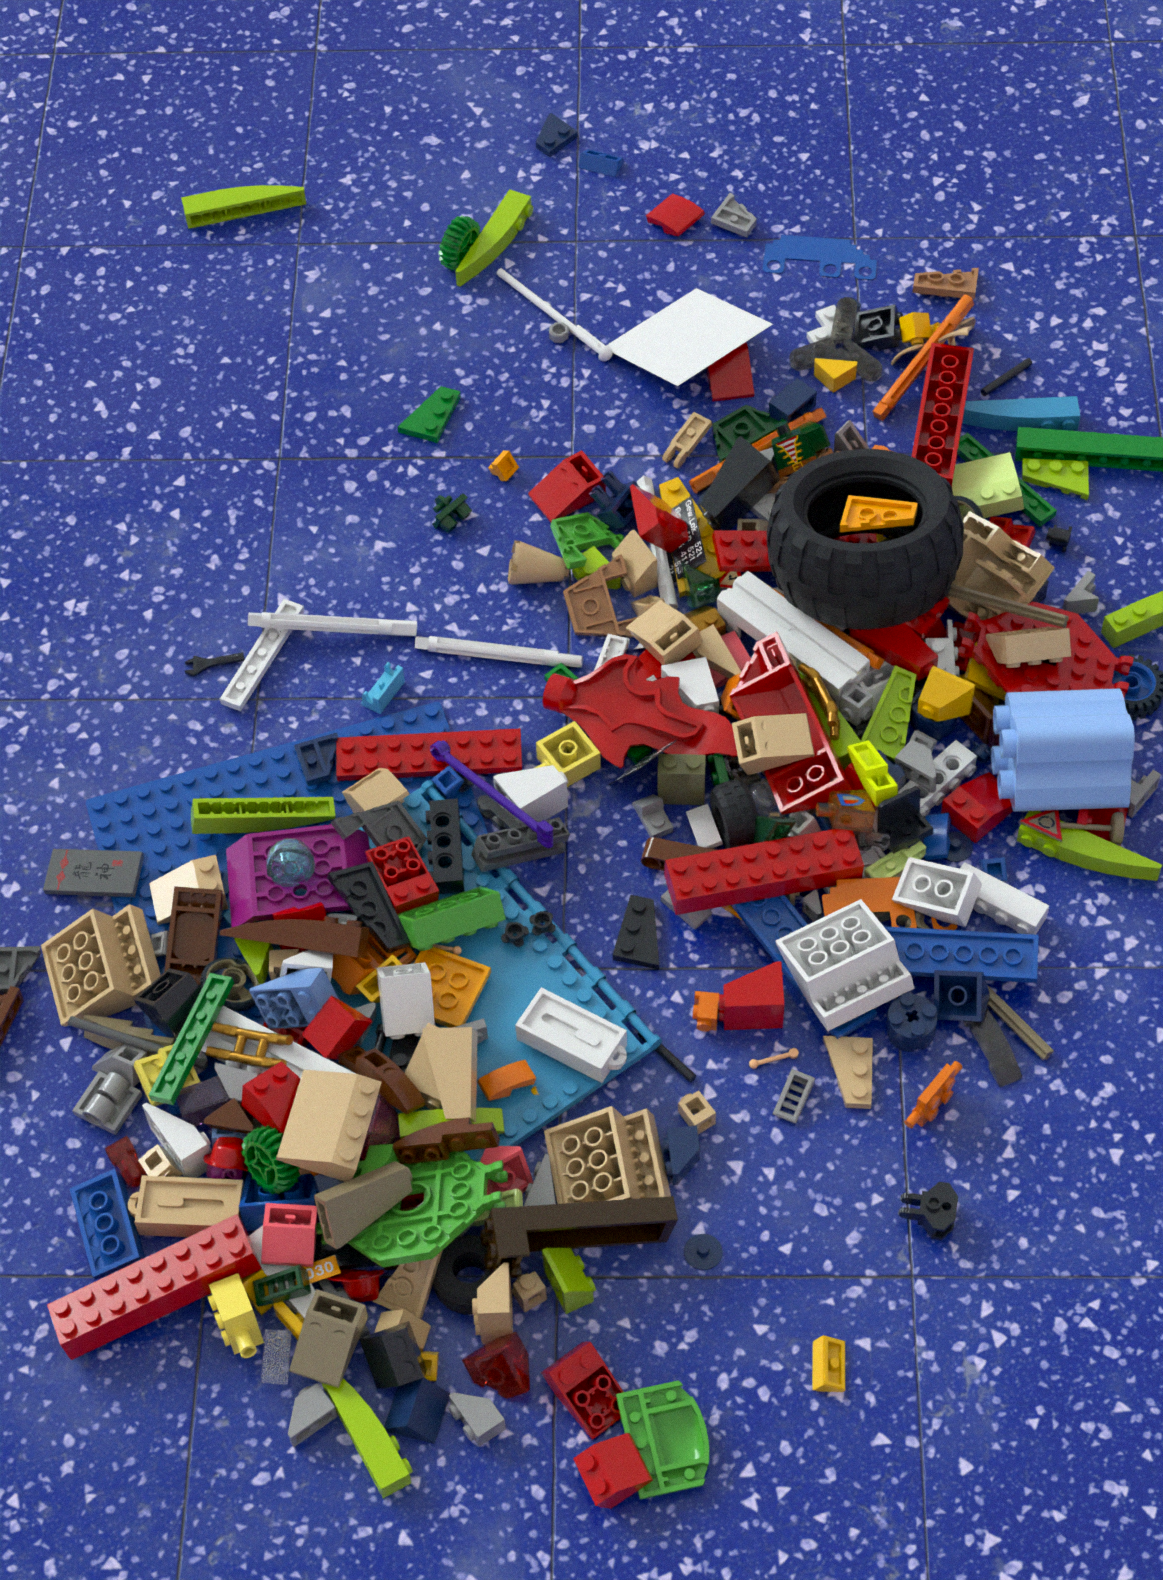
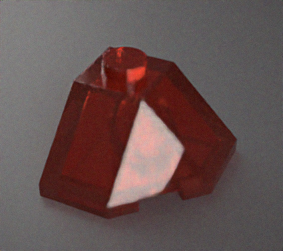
M517 1332L492 1340L462 1360L475 1384L483 1388L487 1385L497 1390L498 1395L506 1399L530 1390L529 1354Z

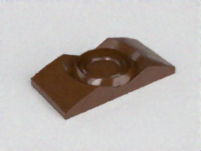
M174 886L164 972L171 968L190 973L197 984L200 985V978L204 968L210 962L217 959L218 936L222 921V890Z

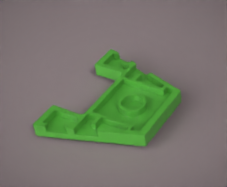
M588 512L552 519L550 525L568 569L585 566L587 559L580 551L593 546L598 548L608 544L616 549L624 540L622 534L616 535L609 531L607 524Z

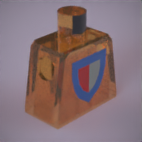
M866 790L832 791L829 794L828 803L817 802L816 815L817 817H829L832 827L835 829L872 833L875 809Z

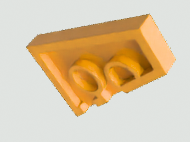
M848 495L840 523V532L914 525L918 503Z

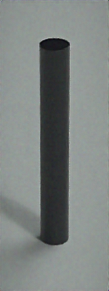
M1026 358L982 388L981 394L987 396L1030 367L1032 360Z
M638 1032V1036L642 1040L647 1042L645 1038ZM663 1044L654 1049L690 1083L694 1081L696 1074Z

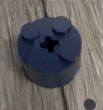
M922 688L915 694L913 699L911 726L915 730H919L940 741L943 737L948 736L954 731L957 718L937 722L933 719L925 718L918 713V701L923 690Z
M909 992L902 994L901 997L892 1002L888 1010L886 1032L890 1042L896 1048L907 1052H914L915 1049L921 1048L922 1050L928 1047L935 1036L937 1008L922 996Z

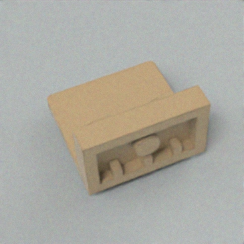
M977 558L975 563L990 577L980 592L1019 603L1025 601L1028 595L1022 590L1023 585L1013 579L1014 576L1005 569L999 571L997 570L998 567L991 561L986 560L983 562Z

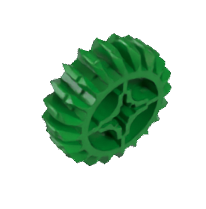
M462 215L457 216L451 221L439 245L440 250L438 253L441 265L456 271L481 233L478 222Z
M268 1125L252 1130L244 1138L242 1155L245 1157L244 1163L252 1174V1179H255L258 1186H262L265 1192L269 1191L273 1195L275 1193H284L298 1182V1177L300 1176L298 1170L300 1167L276 1160L283 1133H279L276 1128L272 1129Z

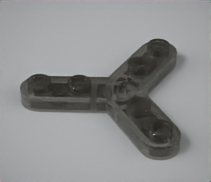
M844 297L838 301L830 337L796 348L790 353L789 362L793 369L800 371L814 367L815 358L857 361L856 373L867 381H877L882 376V364L852 341L857 315V303L853 298ZM835 343H837V344L843 343V348H844V349H842L841 347L838 348V349H836V344H835Z

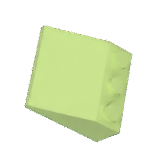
M1010 452L956 464L952 484L953 495L967 497L974 501L981 509L983 518L1024 509L1019 480ZM961 504L959 506L961 514L967 515L969 511L971 512L965 505Z

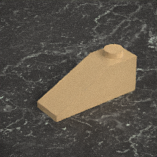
M714 624L700 631L703 643L692 651L696 659L706 657L709 667L727 678L741 673Z

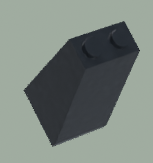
M742 436L736 440L700 503L704 511L702 515L709 521L708 524L713 530H731L737 524L738 519H742L780 480L771 461Z

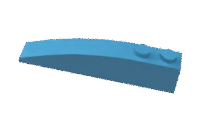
M1077 396L966 401L963 423L1007 431H1017L1018 427L1070 431L1078 430L1080 410Z

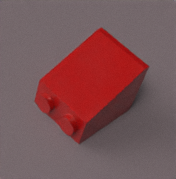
M776 961L724 984L723 994H719L718 1006L719 1021H724V1030L783 1028L784 991L781 961Z

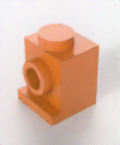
M695 991L692 1019H697L696 1028L704 1032L716 1031L719 993Z

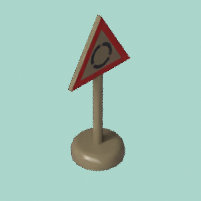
M1046 810L1019 822L1062 842L1061 828L1109 831L1110 842L1116 845H1121L1124 837L1125 822L1122 812L1113 813L1109 825H1082L1060 822L1059 810Z

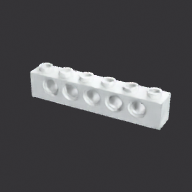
M955 740L933 760L936 783H939L936 784V791L934 793L910 780L898 791V794L906 789L917 786L920 789V797H923L920 798V813L925 818L934 805L938 806L941 804L945 796L950 791L953 792L959 787L965 777L969 778L976 770L977 756ZM878 810L864 821L870 823L871 827L869 829L873 828L875 832H877Z

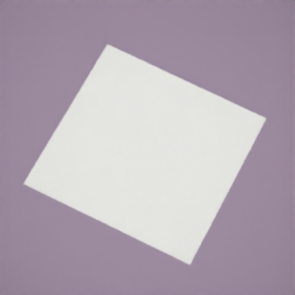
M696 288L606 346L612 349V353L679 386L773 324Z

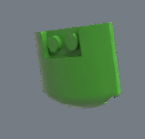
M679 1380L616 1394L624 1434H631L653 1479L652 1482L638 1490L640 1500L700 1487L705 1482L704 1477L709 1464V1440L706 1425L696 1401L681 1388L683 1384Z

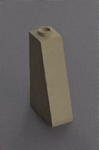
M394 1161L315 1194L314 1199L325 1242L335 1249L341 1248L413 1191L411 1185L413 1178L409 1168Z

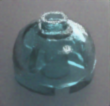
M285 838L276 842L267 853L266 870L268 876L273 879L275 884L283 887H295L299 885L298 882L304 879L308 881L315 871V861L310 848L304 842L294 838Z

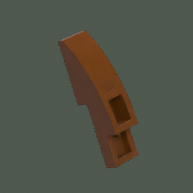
M357 1045L339 1054V1063L356 1074L381 1081L378 1097L407 1115L425 1106V1100L413 1082L391 1059L378 1049L373 1048L366 1051Z
M470 1117L441 1122L418 1130L393 1143L392 1148L400 1164L448 1160L450 1152L499 1147L500 1138L493 1122L473 1124Z

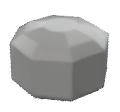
M555 322L549 327V338L555 343H563L569 339V327L564 323Z

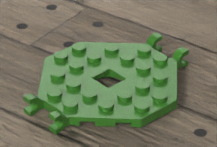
M464 1151L450 1152L448 1160L402 1164L409 1168L413 1178L411 1181L413 1191L407 1196L424 1193V1202L416 1209L401 1211V1201H399L347 1243L381 1267L433 1259L486 1210L491 1211V1208L506 1207L505 1201L501 1202L502 1194L500 1191L487 1195L488 1179L498 1183L508 1181V1173L503 1171V1161L500 1160L485 1165L480 1161L472 1160ZM317 1223L316 1232L317 1234H322V1244H327L324 1239L321 1223Z

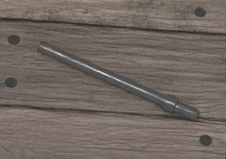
M70 1016L68 1020L69 1026L158 1054L160 1048L165 1047L74 1016ZM197 1057L193 1066L206 1070L208 1060Z

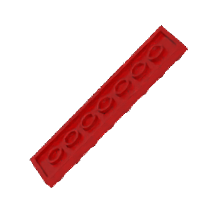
M713 531L712 540L719 572H772L768 559L767 531ZM852 534L834 538V540L849 543H877L876 534Z
M521 728L339 737L336 744L337 781L361 780L378 768L388 769L396 778L436 776L448 767L449 764L437 761L430 752V749H432L430 745L443 740L450 746V754L476 774L521 771Z

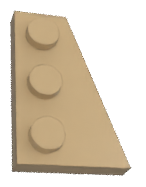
M823 1036L825 1048H827L831 1066L836 1074L845 1107L871 1109L873 1038L841 1037L837 1039L835 1036Z
M442 1251L433 1259L400 1264L385 1283L378 1298L372 1302L391 1310L405 1309L422 1319Z

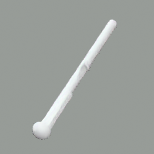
M502 268L498 269L497 275L554 320L566 324L572 334L599 354V360L608 361L611 359L612 349L609 346H605L580 325L575 326L553 309L551 304L543 301Z

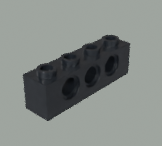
M458 798L429 801L430 810L425 811L427 825L431 824V830L427 831L428 845H432V851H428L429 865H433V871H429L439 889V894L464 892Z

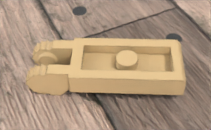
M693 412L670 442V446L665 451L662 460L668 463L677 450L680 453L674 460L673 466L680 468L685 462L686 457H689L711 428L712 421Z

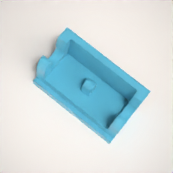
M390 662L386 663L384 666L385 672L369 693L365 691L362 695L361 705L379 714L383 712L405 683L403 667L397 665L394 671L390 667Z

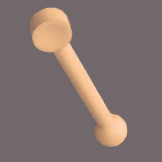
M433 944V947L453 952L455 955H460L462 952L460 946L448 947Z
M791 1048L788 1053L761 1060L752 1059L749 1062V1066L752 1069H756L758 1065L784 1058L796 1059L799 1052L796 1048Z

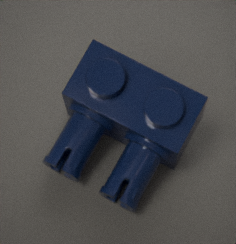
M610 470L600 480L611 490L612 496L609 497L600 485L594 487L589 495L601 507L597 514L598 518L607 524L609 530L612 531L626 526L635 514L630 486L632 484L638 486L635 481L622 484Z

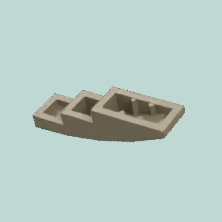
M87 1014L84 1016L86 1021L165 1047L175 1043V1038L155 1036L153 1029L133 1027V1021ZM84 1030L85 1038L104 1047L114 1049L124 1044ZM147 1051V1057L155 1055V1053Z

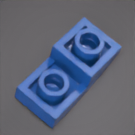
M950 814L926 815V820L933 827V834L924 838V845L926 846L924 859L948 858L951 844L948 835L951 824Z

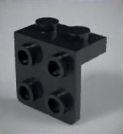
M917 786L906 789L890 799H885L878 805L877 832L890 836V839H883L890 841L888 848L893 854L933 834V827L920 813V789Z

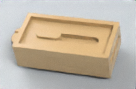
M142 1175L140 1190L130 1196L128 1210L131 1216L135 1218V1225L139 1235L190 1237L238 1214L242 1221L239 1204L244 1182L243 1180Z

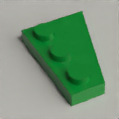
M440 386L397 427L398 432L438 443L461 398V392Z

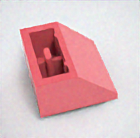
M266 1203L261 1264L313 1267L317 1238L316 1227L318 1223L316 1206Z

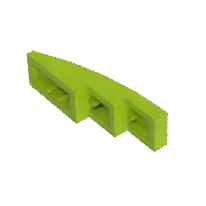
M476 1108V1122H472L473 1124L493 1122L497 1134L505 1133L502 1108ZM443 1109L415 1111L407 1115L405 1113L398 1114L400 1138L402 1139L428 1126L448 1121L445 1119Z

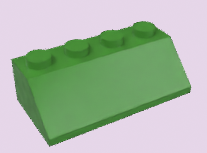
M482 886L397 914L410 940L409 946L419 949V951L429 950L433 948V944L439 942H452L456 936L462 934L463 936L473 935L477 933V929L483 927L486 929L499 925L498 922L506 920L500 893Z

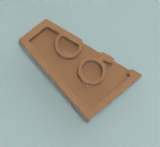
M972 268L971 272H962L961 269L953 270V273L943 274L940 271L915 273L912 293L957 298L968 295L975 299L979 268Z

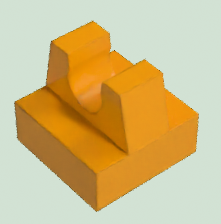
M503 450L488 468L501 481H507L519 466L510 451Z

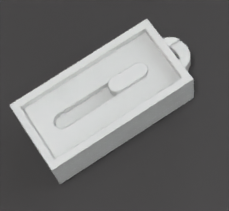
M542 987L515 1025L517 1040L601 1083L610 1070L621 1069L627 1060L625 1050L627 1046V1030Z

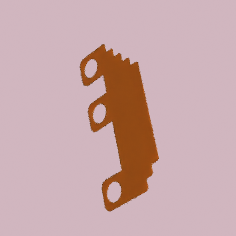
M901 877L840 879L836 881V887L830 888V894L822 895L825 916L862 899L871 912L890 911L892 927H898L896 918L899 915H906L911 919V926L909 928H917L914 910L892 901ZM931 917L934 929L955 930L957 928L955 924L942 927L935 918Z

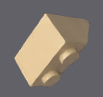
M632 530L614 550L612 560L622 554L627 576L620 577L624 589L630 591L635 598L657 587V559L637 532Z

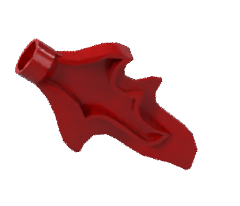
M623 654L613 657L592 673L576 680L559 674H552L545 686L543 693L544 709L565 714L575 721L588 734L603 758L618 768L624 767L625 757L632 746L646 745L658 750L675 740L676 742L665 749L663 753L705 756L719 754L738 757L733 727L729 720L715 712L691 708L684 704L679 695V677L667 676L654 681L639 678L637 672L643 666V663L638 656Z

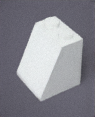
M706 657L661 665V678L667 676L680 678L679 695L684 704L691 708L719 714V699Z
M554 765L497 774L493 777L494 788L537 822L546 820L568 807V780L562 771L559 772ZM502 807V808H503L509 815H511L520 825H525L522 821H520L518 818H516V817H515L513 814H511L508 810H506L504 807Z
M426 963L376 968L385 1036H390L391 1039L404 1038L405 1034L415 1033V1036H422V1030L428 1023L435 1025L431 974Z

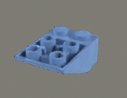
M323 968L301 969L249 990L269 1029L307 1027L331 995L338 999Z

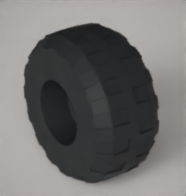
M738 780L716 785L710 793V805L714 822L725 848L759 843L761 840V826L756 805L748 786Z
M466 1235L456 1237L442 1251L433 1280V1288L440 1302L451 1311L463 1315L473 1314L472 1299L477 1298V1288L490 1277L489 1269L486 1270L484 1266V1255L487 1254L486 1246H482L480 1236ZM466 1267H477L485 1272L481 1279L473 1283L461 1282L456 1278V1275Z

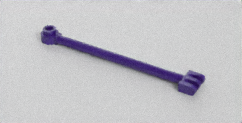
M437 741L430 745V748H432L430 752L437 761L448 763L536 832L537 841L544 847H553V827L548 822L542 820L538 823L450 754V746L446 741Z

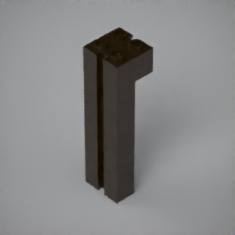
M674 1197L491 1208L488 1218H485L484 1230L480 1232L481 1244L486 1246L487 1253L484 1255L485 1269H489L491 1276L503 1263H509L510 1277H521L520 1262L522 1258L529 1257L530 1252L542 1251L545 1248L577 1249L667 1242L678 1221Z

